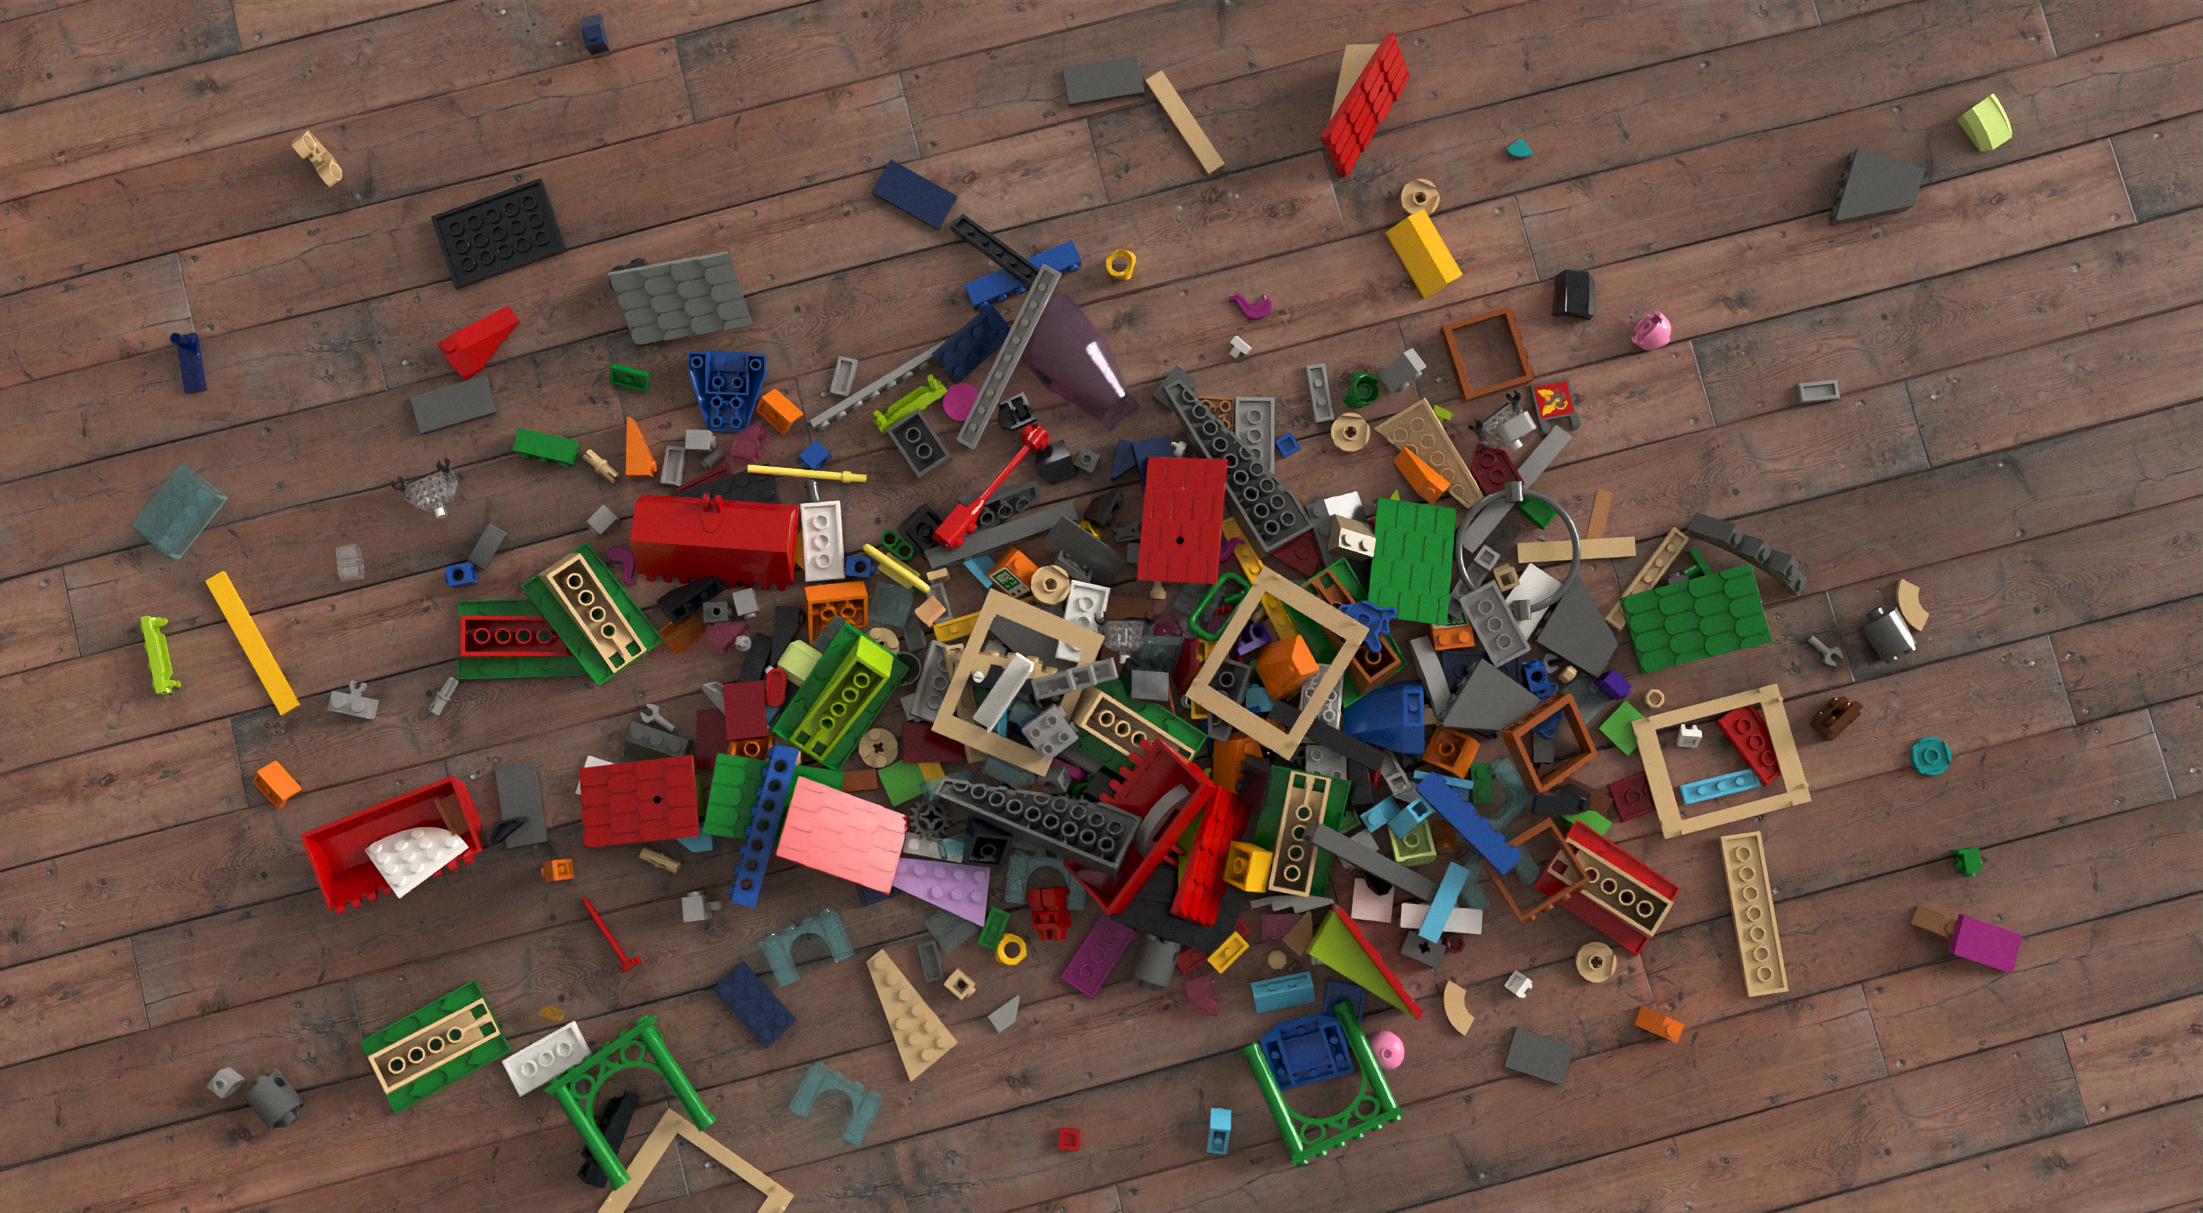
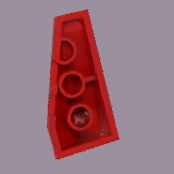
M506 306L453 333L437 345L450 364L466 381L485 367V363L491 355L497 352L496 349L503 340L508 338L520 321L511 308Z

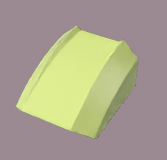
M1994 94L1957 119V122L1979 151L1994 150L2012 138V129L2007 115Z
M797 640L788 645L777 662V668L785 671L787 679L800 687L822 656V653L803 641Z
M1427 819L1401 839L1396 836L1387 824L1393 857L1396 863L1407 868L1435 861L1436 851Z

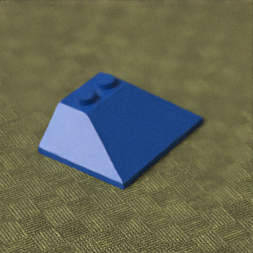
M1317 1013L1278 1023L1260 1038L1266 1061L1280 1091L1355 1072L1337 1018Z

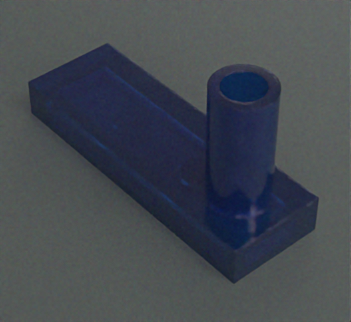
M171 334V343L177 345L184 393L191 394L206 391L207 386L198 334Z

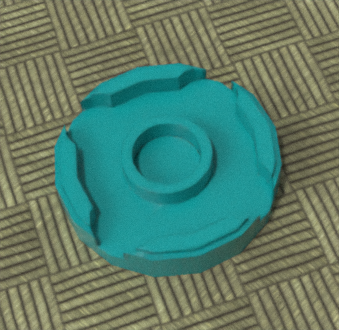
M1937 737L1918 739L1912 745L1909 752L1913 768L1926 776H1937L1944 773L1952 760L1948 745Z

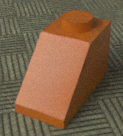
M1640 1006L1633 1025L1678 1043L1685 1024Z

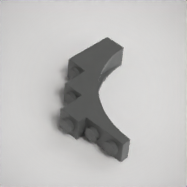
M1696 513L1687 530L1694 538L1715 545L1751 563L1778 581L1792 595L1799 597L1801 591L1805 589L1808 579L1798 569L1800 564L1792 555L1771 549L1765 540L1744 534L1736 524Z

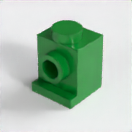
M1978 847L1950 850L1951 854H1955L1956 857L1954 860L1955 867L1958 873L1963 874V877H1974L1976 872H1983Z

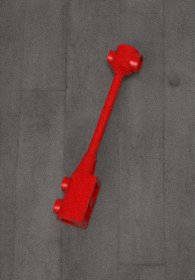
M1031 424L1027 425L1020 434L1024 446L980 497H977L966 508L959 503L935 531L932 538L948 550H952L954 547L958 550L965 542L963 539L966 533L971 535L977 528V525H975L985 502L1029 451L1037 452L1038 449L1043 451L1049 444L1047 441L1049 435L1045 429L1037 424L1033 426Z

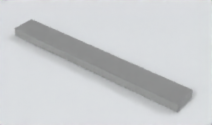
M1556 425L1517 470L1525 482L1522 489H1529L1571 440L1572 436ZM1505 498L1489 503L1466 530L1463 539V549L1473 555L1516 503H1505Z

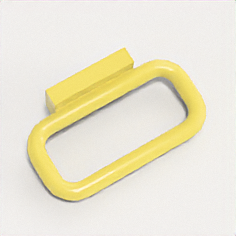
M869 544L863 546V550L868 555L880 562L877 569L909 591L914 586L924 593L930 592V587L919 579L921 574L889 552L884 555Z

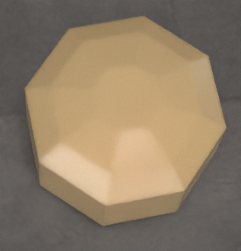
M1569 664L1559 674L1558 678L1566 684L1574 679L1577 669Z
M1659 689L1648 690L1644 695V704L1649 708H1659L1664 703V694Z
M1272 950L1267 955V963L1273 969H1282L1287 964L1286 955L1281 950Z

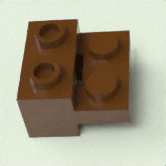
M1835 696L1828 701L1826 709L1819 710L1813 715L1812 718L1814 720L1809 724L1825 741H1833L1848 725L1861 715L1859 711L1863 706L1858 701L1850 702L1845 696Z

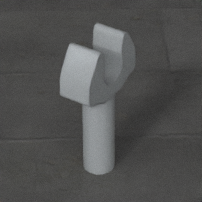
M1813 635L1807 640L1823 654L1822 663L1825 665H1837L1831 659V654H1834L1839 659L1843 658V654L1838 647L1828 648Z
M1551 653L1544 654L1541 660L1546 667L1547 674L1553 673L1559 668L1558 666L1550 667L1548 665V660L1558 658Z
M647 704V707L653 711L650 717L643 712L640 713L643 721L648 724L655 721L670 733L676 729L673 724L660 716V707L657 705Z

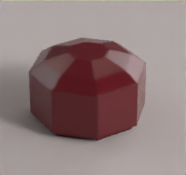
M1456 933L1447 935L1444 941L1447 947L1446 950L1453 954L1462 952L1465 946L1463 937Z

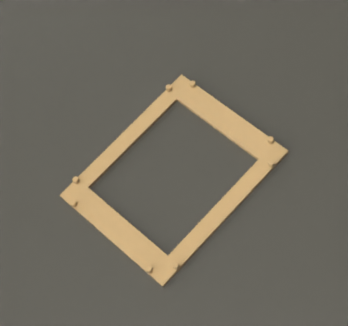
M1264 566L1185 696L1285 759L1290 760L1370 629ZM1265 592L1270 593L1346 639L1288 735L1208 686Z
M990 588L931 730L1045 777L1053 758L1046 763L1037 750L994 732L987 734L986 729L953 716L994 615L998 614L1083 650L1076 667L1095 661L1105 636ZM1083 688L1065 693L1060 706L1066 712L1067 716L1065 718L1068 722Z
M1777 683L1631 721L1664 839L1812 801L1808 790L1809 785L1804 777L1782 702L1783 698L1780 695ZM1760 702L1786 793L1681 820L1656 729Z
M668 1108L626 1171L631 1180L617 1190H612L597 1213H624L677 1133L768 1195L757 1213H783L794 1195L703 1131L699 1132L696 1126Z

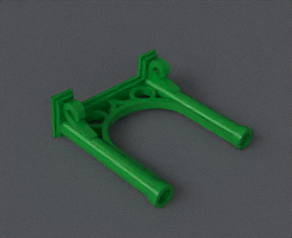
M1350 999L1333 1006L1332 1009L1359 1063L1362 1080L1360 1090L1354 1101L1345 1110L1334 1116L1314 1119L1294 1112L1287 1105L1261 1050L1259 1041L1240 1050L1243 1057H1246L1290 1153V1162L1298 1167L1308 1163L1309 1157L1314 1155L1316 1158L1327 1154V1149L1333 1146L1334 1149H1338L1346 1145V1140L1352 1138L1355 1141L1365 1136L1363 1132L1369 1129L1372 1132L1377 1131L1383 1127L1382 1123L1387 1121L1394 1123L1401 1119L1400 1115L1404 1114L1403 1109L1399 1108L1352 1009L1353 1004ZM1367 1079L1376 1098L1364 1095ZM1361 1100H1371L1375 1105V1110L1371 1114L1362 1116L1358 1112V1105ZM1353 1110L1356 1117L1365 1120L1347 1128V1121L1352 1116L1350 1112ZM1291 1116L1304 1122L1299 1134ZM1343 1118L1341 1124L1338 1122H1334ZM1309 1124L1318 1125L1321 1128L1320 1137L1312 1141L1304 1137V1131ZM1322 1124H1327L1328 1127H1336L1340 1132L1324 1139L1326 1130ZM1303 1142H1304L1305 1144L1311 1145V1146L1305 1148L1304 1145H1303Z
M656 1014L652 1017L646 1015L634 1023L635 1028L630 1031L626 1028L617 1034L618 1039L613 1043L610 1040L599 1047L601 1049L600 1052L595 1055L591 1052L582 1059L584 1063L579 1066L576 1064L565 1070L566 1075L562 1073L548 1082L550 1086L544 1089L546 1093L549 1092L550 1095H554L611 1182L609 1185L613 1191L630 1181L631 1177L598 1129L593 1117V1102L596 1093L603 1082L613 1073L635 1066L650 1068L658 1072L666 1080L699 1132L717 1120L713 1113H709L665 1046L662 1034L654 1026L658 1023ZM633 1044L641 1048V1055L638 1060H630L626 1056V1049ZM621 1048L620 1058L624 1063H621L620 1060L617 1062L610 1061L607 1057ZM647 1049L656 1063L644 1060ZM599 1063L600 1072L596 1077L590 1073H584ZM584 1078L589 1079L592 1084L590 1093L581 1094L576 1089L577 1083ZM580 1099H587L586 1113L578 1102Z

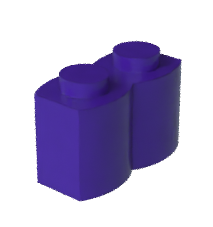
M1615 669L1607 670L1594 682V685L1611 701L1614 699L1617 701L1619 699L1623 700L1631 692L1629 690L1631 685Z

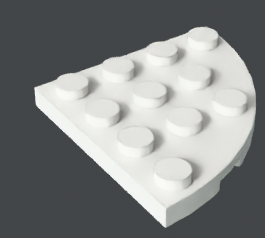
M419 827L400 831L374 842L365 849V852L395 894L401 898L469 847L459 836L448 830L435 827Z

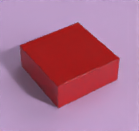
M1060 1127L1059 1149L1079 1151L1080 1129Z

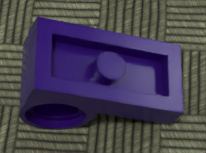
M1253 623L1243 629V641L1234 645L1235 650L1229 652L1233 660L1272 641V638L1263 624ZM1252 630L1255 631L1256 637L1252 634Z

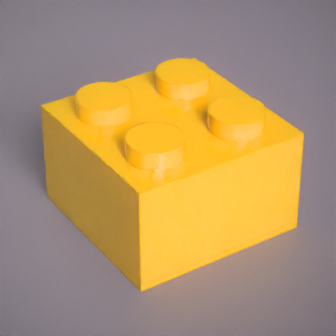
M1231 841L1223 880L1244 891L1265 893L1273 853L1252 843Z

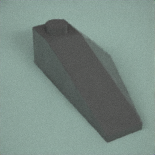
M1030 481L998 487L985 502L975 523L977 528L972 534L1009 522L1010 518L1017 512H1023L1041 499L1038 482ZM985 490L976 491L957 498L958 504L960 503L966 508L977 497H980Z
M1225 658L1209 686L1242 706L1255 668ZM1209 711L1208 737L1228 743L1234 726Z

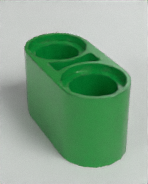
M1523 497V502H1518L1515 505L1527 519L1541 530H1544L1557 515L1548 505L1529 497Z
M886 530L882 533L881 542L890 552L903 562L913 560L915 550L911 544L893 530ZM889 535H894L896 538L893 544H886V538ZM905 547L910 548V554L907 557H902L900 554L901 550Z

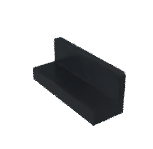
M1147 880L1134 899L1174 903L1179 885L1173 882Z

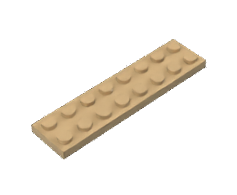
M1760 831L1720 836L1718 838L1746 996L1753 997L1789 991Z

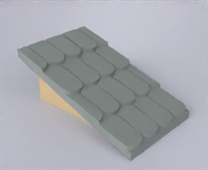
M728 251L607 273L635 345L661 340L666 341L719 330H729L753 324Z

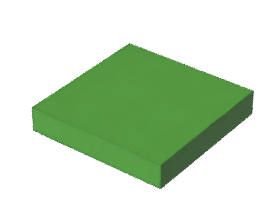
M1624 700L1597 729L1625 756H1629L1637 747L1631 721L1644 717Z
M902 759L877 771L893 807L930 791L918 763L903 764Z

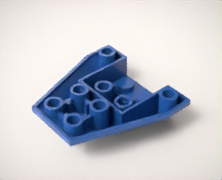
M688 351V374L707 430L747 432L767 374V355L740 351Z
M1422 680L1400 681L1374 689L1348 708H1343V732L1367 744L1404 755L1424 754V695Z

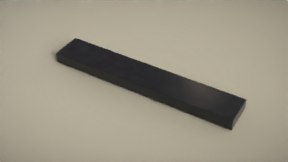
M964 214L950 226L951 231L1029 288L1032 287L1040 269Z
M1277 699L1268 718L1292 729L1302 711ZM1316 718L1305 734V737L1376 773L1386 756V753Z

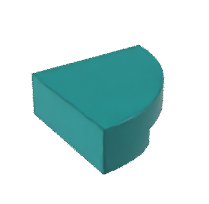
M1522 138L1505 150L1508 155L1522 159L1528 158L1533 154Z

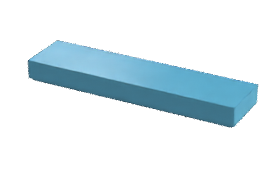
M1749 768L1680 785L1678 788L1683 805H1689L1761 787L1762 785Z
M1452 861L1450 862L1418 932V936L1437 944L1470 870Z

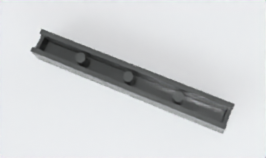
M1073 501L963 537L965 542L958 550L955 547L952 550H948L940 545L925 550L923 556L927 561L930 572L949 568L1046 535L1062 516L1068 517L1076 524V520L1079 518L1073 506Z
M1308 821L1302 836L1303 840L1423 902L1432 904L1440 885L1319 822Z

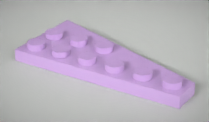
M899 858L892 886L984 927L991 867Z

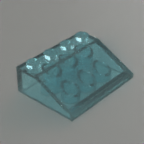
M181 463L132 525L165 555L179 560L228 497L184 463Z

